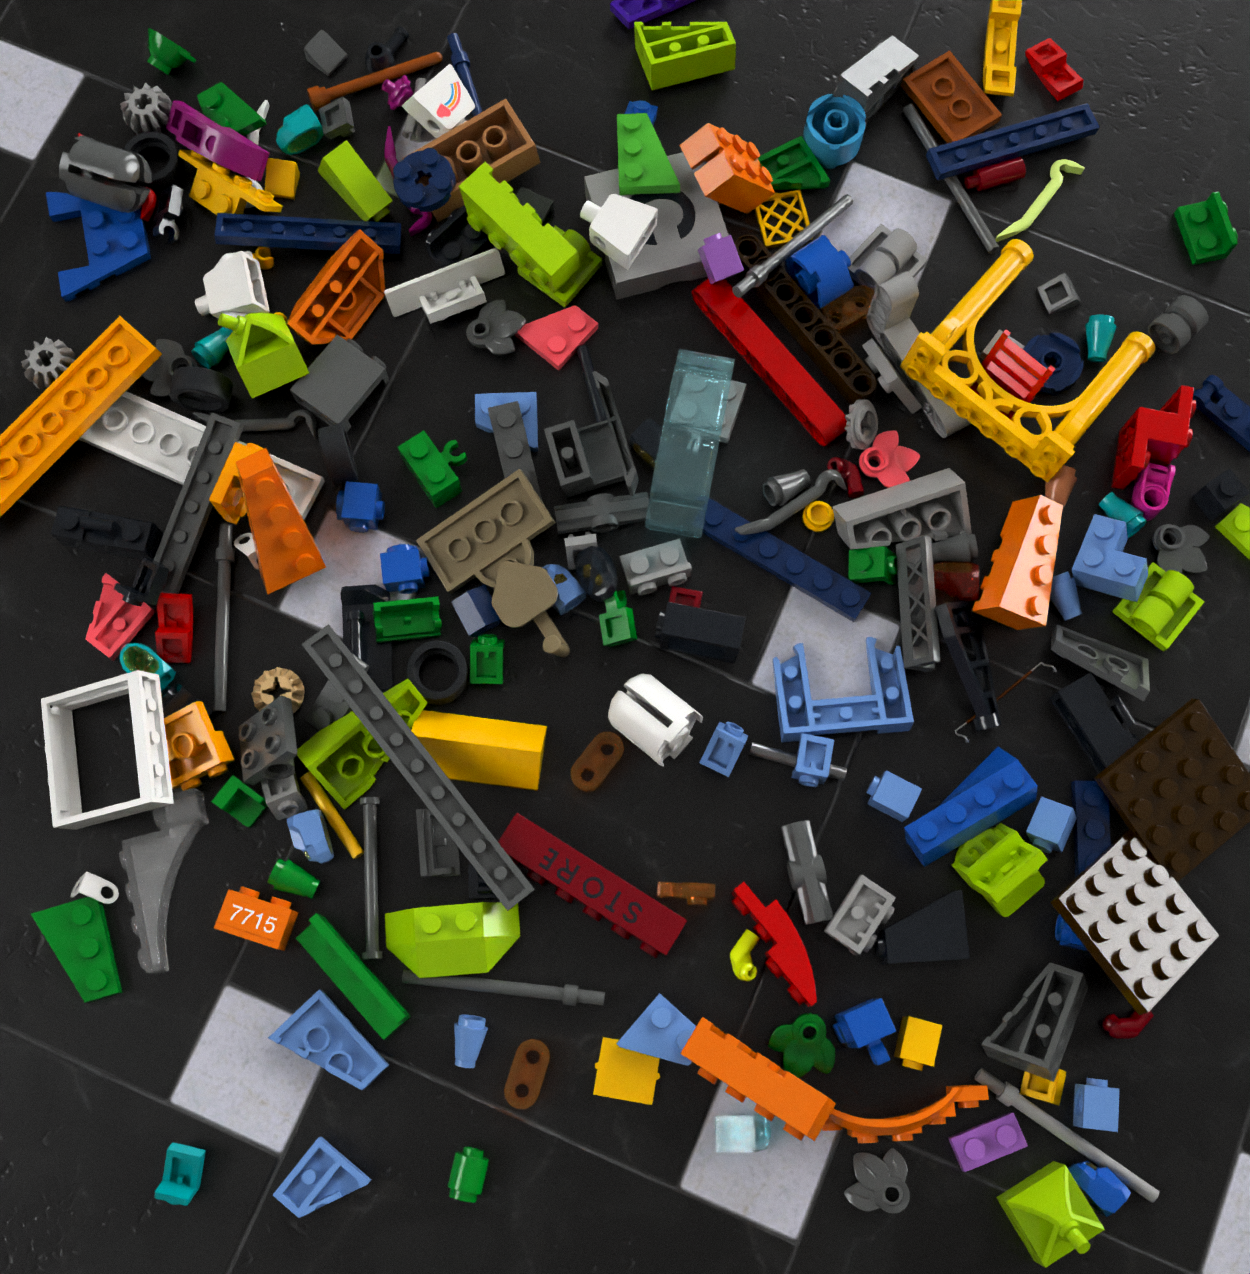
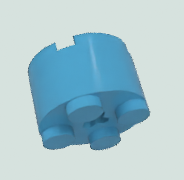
M834 94L824 95L812 103L806 117L803 138L818 162L827 169H833L838 165L851 161L857 155L866 127V115L860 103L850 96L843 95L842 98L833 97Z

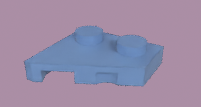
M659 993L616 1044L620 1048L689 1066L692 1061L680 1053L696 1026Z
M320 1136L274 1192L273 1196L300 1218L368 1185L372 1179Z

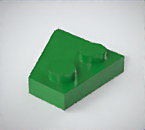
M223 82L197 95L204 116L220 126L232 128L243 136L267 124L266 120Z
M802 135L758 158L761 167L764 166L773 178L771 185L774 190L823 189L829 187V177Z

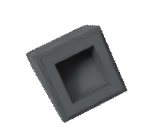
M322 29L304 47L307 61L327 76H330L348 57L347 53Z
M1066 273L1037 287L1049 314L1077 306L1081 303Z

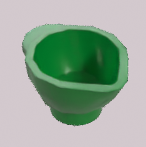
M148 28V49L150 52V57L147 60L148 63L169 75L173 68L180 67L187 59L193 63L196 62L197 59L192 57L190 52L157 31Z

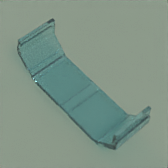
M679 349L652 479L645 522L646 528L696 538L702 537L735 359Z

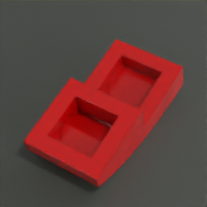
M1051 38L1025 51L1032 69L1057 101L1083 88L1084 79L1066 63L1067 53Z
M160 593L157 601L159 628L155 632L157 655L165 662L190 663L193 645L192 594Z

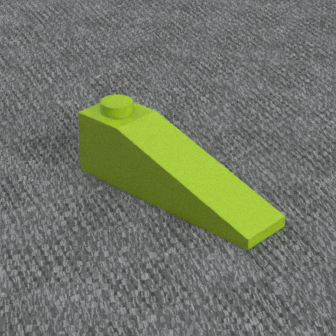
M409 679L383 693L409 728L412 727L414 721L417 720L428 703ZM353 711L321 729L297 749L299 759L344 810L370 789L376 780L374 775L383 762H388L390 759Z

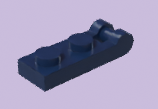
M1209 375L1203 381V387L1196 389L1193 393V400H1196V408L1250 452V407L1228 390L1219 377ZM1213 396L1219 402L1217 404L1213 403L1210 397Z

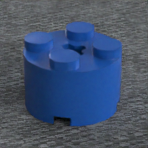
M821 235L785 260L786 272L796 281L797 285L818 309L825 307L854 287L848 267L851 266L849 256L843 250L838 252L825 235Z

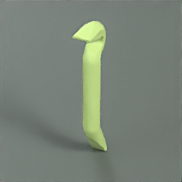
M1067 159L1055 161L1050 168L1051 180L1023 217L997 235L996 242L1012 237L1031 226L1062 185L1063 176L1060 170L1081 175L1085 167Z

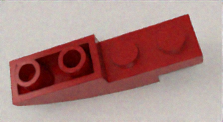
M742 882L731 892L735 897L732 903L744 917L749 914L756 922L753 928L765 943L770 940L774 944L764 953L768 958L765 962L766 966L776 978L784 977L790 985L787 989L788 993L799 1005L805 1003L807 1007L813 1006L817 1002L815 981L805 946L798 931L776 899L765 907L746 883Z

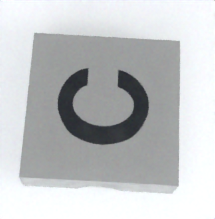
M683 152L667 156L680 183V193L620 195L657 208L658 217L657 226L629 270L623 268L605 254V263L616 299L657 290L673 282L692 281L708 277L698 249L705 245L703 239L717 233H721L723 238L728 236V232L718 202L705 197L694 175L697 170L705 165V162L692 169ZM618 168L584 177L586 201L589 200L602 207L609 195H619Z

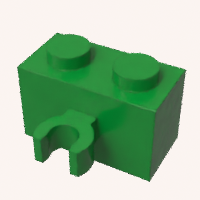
M423 430L398 446V450L405 465L433 505L438 508L462 492L459 479L451 469V466H461L468 459L465 452L459 456L451 455V452L459 447L456 440L449 441L445 445L444 451L440 453Z

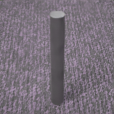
M752 742L749 755L795 767L797 754L755 742ZM830 764L828 777L844 781L847 768Z

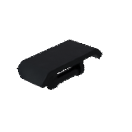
M376 584L344 586L341 588L340 593L343 643L352 655L355 654L370 666L367 674L379 690L384 693L394 687L392 642L376 644L373 603L391 601L390 592Z

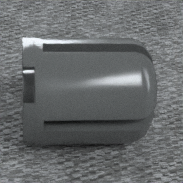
M86 136L75 137L74 139L79 141L72 146L69 153L63 151L59 164V179L65 181L66 187L70 192L66 193L122 213H129L140 209L147 200L150 189L132 182L138 180L144 183H152V172L148 162L140 154Z

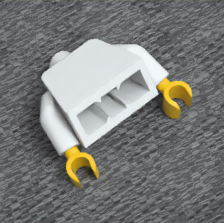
M259 246L255 253L239 251L224 254L215 267L203 277L206 295L195 299V306L198 312L203 316L211 313L212 316L218 319L221 313L235 318L238 315L244 317L249 313H270L261 269L268 270L274 266V258L270 257V249ZM276 312V313H274V314L283 316L285 322H287V317H286L283 313H281V312Z

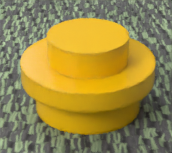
M813 501L805 507L802 519L808 529L822 532L832 525L834 512L829 504L823 501Z

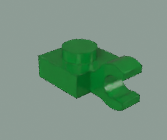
M616 590L611 598L604 601L607 613L599 615L603 646L607 647L637 640L633 609L625 607L627 604L625 591L617 592Z

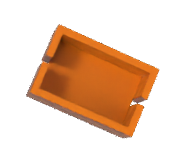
M707 123L679 145L692 169L697 168L704 161L708 162L694 173L705 197L748 214L775 194L771 185L773 178L764 166L761 167L758 160L760 157L758 149L752 142L742 140L737 134L732 135L723 127L718 128Z

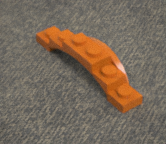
M982 1084L946 1086V1096L920 1110L897 1117L881 1119L860 1118L833 1108L822 1127V1131L843 1130L844 1127L847 1129L849 1136L857 1137L858 1143L879 1142L878 1136L892 1135V1141L913 1140V1134L922 1133V1126L946 1124V1117H956L954 1102L958 1103V1108L979 1107V1100H989L988 1087Z

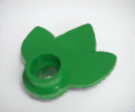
M802 1014L795 1019L793 1024H784L777 1027L770 1037L768 1047L778 1052H784V1070L797 1078L808 1073L812 1066L825 1074H829L835 1063L834 1045L826 1037L827 1030L824 1021L816 1014ZM809 1026L816 1029L815 1034L810 1037L803 1034V1030Z

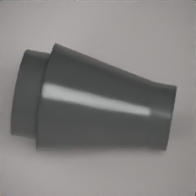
M805 469L769 477L768 481L763 484L764 496L770 505L783 506L803 489L811 485V478Z
M964 532L937 543H932L933 562L971 563L972 559H978L975 534L967 535Z

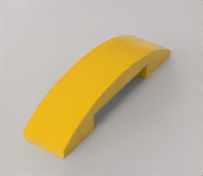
M991 0L983 61V92L986 94L1012 97L1014 95L1017 27L1021 16L1022 0Z

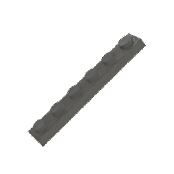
M215 413L210 415L154 558L155 561L170 569L167 575L166 586L162 589L161 593L179 594L213 507L209 498L234 443H238L244 425Z

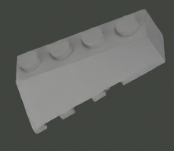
M950 468L832 506L837 534L850 549L890 546L891 542H905L924 535L939 541L964 532L967 535L972 534L966 484Z

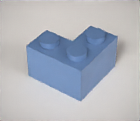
M1094 514L1072 567V573L1077 586L1138 602L1148 577L1147 558L1123 552L1128 540L1126 522Z

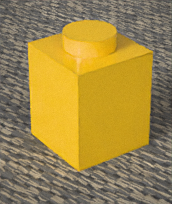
M903 1016L894 1057L903 1059L902 1066L922 1071L923 1065L934 1067L942 1025L911 1016Z

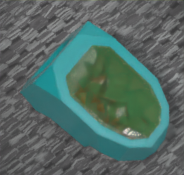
M303 105L286 116L283 125L278 129L276 143L280 150L288 155L303 152L317 144L324 135L322 126L309 105Z
M128 643L120 652L119 659L123 670L127 673L140 670L158 674L161 691L174 679L176 671L148 646L142 643Z

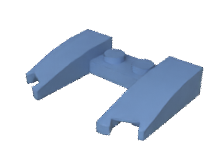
M866 637L872 695L821 700L811 699L803 643L793 646V651L796 655L780 664L777 656L774 657L772 663L781 742L799 741L802 733L815 736L877 730L878 734L910 731L914 719L901 647L896 646L894 654H890L874 647L876 638Z

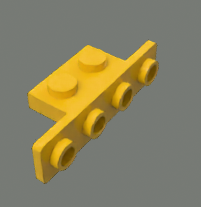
M179 150L178 156L197 168L189 197L214 214H243L247 202L261 211L281 212L283 206L273 200L274 196L267 191L253 187L252 181L248 178L230 172V169L205 158L193 150Z

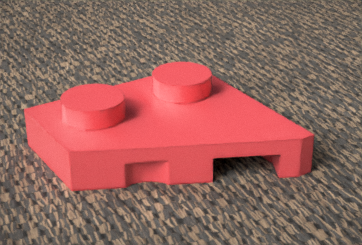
M574 305L525 324L515 336L559 371L577 352L576 349L582 346L597 331L598 322Z
M105 573L101 581L104 585L100 600L95 602L94 618L89 625L85 640L114 661L122 648L131 642L156 611L145 602H143L142 606H135L123 601L124 595L114 590L115 584L119 582Z

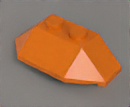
M357 230L328 260L296 302L286 325L310 345L329 344L336 335H339L346 341L349 338L353 339L385 296L383 249L362 230Z

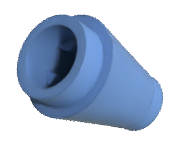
M1068 571L1054 576L1050 599L1062 615L1064 621L1082 614L1075 578H1071Z
M462 1014L459 1015L458 1022L454 1023L456 1066L475 1068V1063L488 1030L485 1026V1018Z

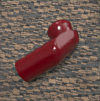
M833 457L828 461L827 469L836 470L842 475L847 485L849 497L856 498L865 493L859 469L855 464L839 457Z
M1134 1011L1129 1018H1118L1115 1014H1109L1102 1023L1103 1029L1110 1032L1109 1035L1115 1039H1132L1139 1035L1154 1017V1014L1149 1011L1139 1016Z

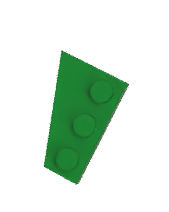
M85 897L31 914L85 1003H91L122 993L102 902L91 897Z

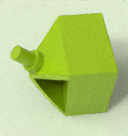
M223 313L220 314L218 325L233 331L226 339V343L251 398H255L310 374L283 316L271 313H249L244 317L238 315L235 318Z
M1051 1162L996 1197L1033 1260L1045 1268L1074 1249L1079 1254L1086 1253L1091 1246L1088 1240L1105 1230L1067 1166L1059 1162Z

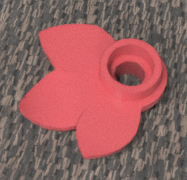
M885 431L875 437L872 447L865 449L861 453L859 467L865 475L878 478L883 486L890 488L910 481L906 473L916 465L920 454L910 448L899 446L897 431ZM874 459L878 461L879 466L872 467L869 464V460Z

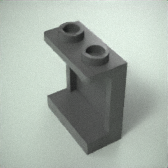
M336 335L308 368L310 374L300 377L290 391L298 404L327 425L332 426L343 423L346 432H348L351 428L349 423L350 417L380 382L386 385L389 381L386 371L387 366L378 357L372 355L370 358L362 352L363 349L354 340L349 338L346 341L339 335Z

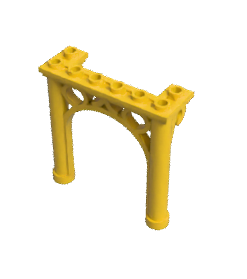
M1012 239L1001 250L1000 257L931 334L926 331L925 334L921 332L917 336L900 368L911 379L917 380L930 390L935 398L944 401L953 408L958 416L967 419L976 426L985 437L991 438L1004 448L1009 456L1018 459L1027 466L1032 474L1048 483L1075 453L1073 450L1074 445L1141 363L1147 362L1153 355L1155 344L1149 336L1142 332L1130 333L1122 342L1121 347L1084 392L1075 400L1057 406L1031 404L1003 390L986 373L977 357L974 346V331L979 319L1033 260L1034 255L1030 246L1022 240ZM963 335V351H949ZM955 361L966 364L970 377L966 379L958 377L949 369L948 362ZM975 382L978 383L976 390L980 393V396L970 389ZM1000 411H1003L1007 414L1010 411H1014L1015 413L1010 420ZM1065 416L1055 430L1052 431L1050 419ZM1020 418H1036L1042 430L1041 434L1034 435L1021 425Z

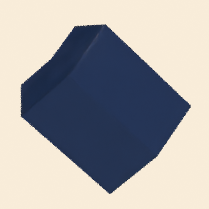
M485 584L469 590L451 601L469 636L478 637V635L499 626L501 623V619L492 606V597Z

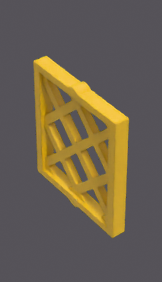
M800 189L775 193L764 201H774L770 209L762 204L754 209L764 246L767 249L783 246L793 238L791 236L795 230L801 232L804 229L799 226L802 219L804 220L805 227L810 224ZM794 197L790 205L781 199ZM797 201L799 202L801 211L794 207ZM778 204L787 209L783 216L774 212ZM760 209L767 213L763 220ZM790 211L799 215L795 223L786 218ZM770 215L779 219L775 227L766 223ZM783 222L792 227L788 234L779 230ZM765 228L772 231L768 238ZM775 234L785 238L780 241H771Z

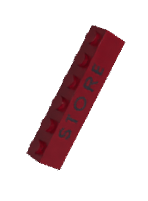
M519 813L515 814L498 841L515 865L520 864L529 870L526 874L527 877L541 886L547 881L557 888L554 892L555 895L570 904L574 899L583 904L585 908L582 912L600 922L602 917L614 924L611 928L613 932L626 940L633 936L641 941L642 944L639 948L654 958H657L659 954L666 957L688 921Z

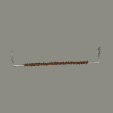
M1040 662L1032 670L1027 672L1023 677H1021L1017 682H1015L1011 687H1009L1006 691L999 695L996 698V700L998 701L1004 695H1006L1010 690H1012L1027 676H1029L1032 673V671H1034L1039 665L1042 664L1043 666L1052 667L1054 669L1053 672H1057L1056 668L1053 665H1047L1043 662ZM975 715L955 730V734L957 736L964 737L966 739V743H969L967 737L965 735L958 734L956 731H958L960 728H962L966 724L970 723L973 719H975Z

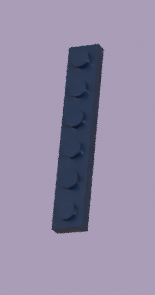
M1088 103L930 148L926 157L938 181L1095 135L1100 127Z
M217 213L214 236L216 244L337 251L360 229L383 249V253L400 254L402 231L401 223Z
M708 497L693 520L691 527L850 621L854 622L871 595L869 591L766 531L740 535L735 531V528L751 522Z

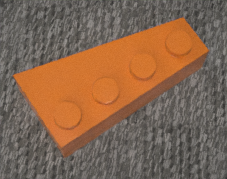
M264 448L236 461L259 570L267 595L326 568L321 553L268 450Z
M1042 495L1012 502L1000 534L1002 538L1000 548L993 552L991 561L994 564L989 576L983 579L980 587L983 593L980 600L975 601L972 608L973 612L1016 630L1046 626L1063 505Z
M704 1017L701 1018L680 1053L698 1065L700 1069L697 1074L715 1085L718 1079L728 1085L725 1090L726 1093L742 1103L746 1097L757 1104L754 1111L772 1122L776 1116L786 1122L783 1130L802 1141L804 1135L815 1141L836 1105L829 1097L790 1072L782 1070L780 1066L760 1053H755L751 1048L729 1033L726 1035Z

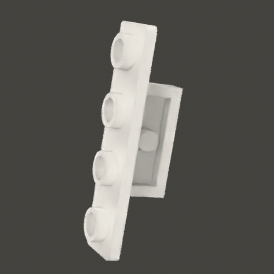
M493 248L384 291V294L394 317L422 307L431 324L487 302L480 284L503 276L505 270L498 249Z

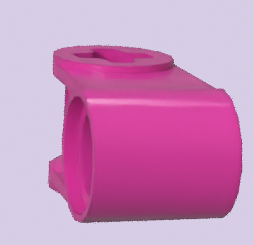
M1149 462L1147 468L1143 469L1138 474L1137 479L1134 480L1135 485L1131 505L1144 513L1143 517L1147 521L1155 518L1168 503L1170 488L1176 470L1174 465L1169 464L1166 467ZM1144 499L1151 501L1154 507L1149 506Z

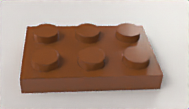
M950 50L902 79L901 87L946 143L978 135L998 123L1002 117L1000 111Z

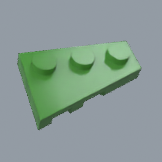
M647 113L617 114L619 195L680 193V183Z

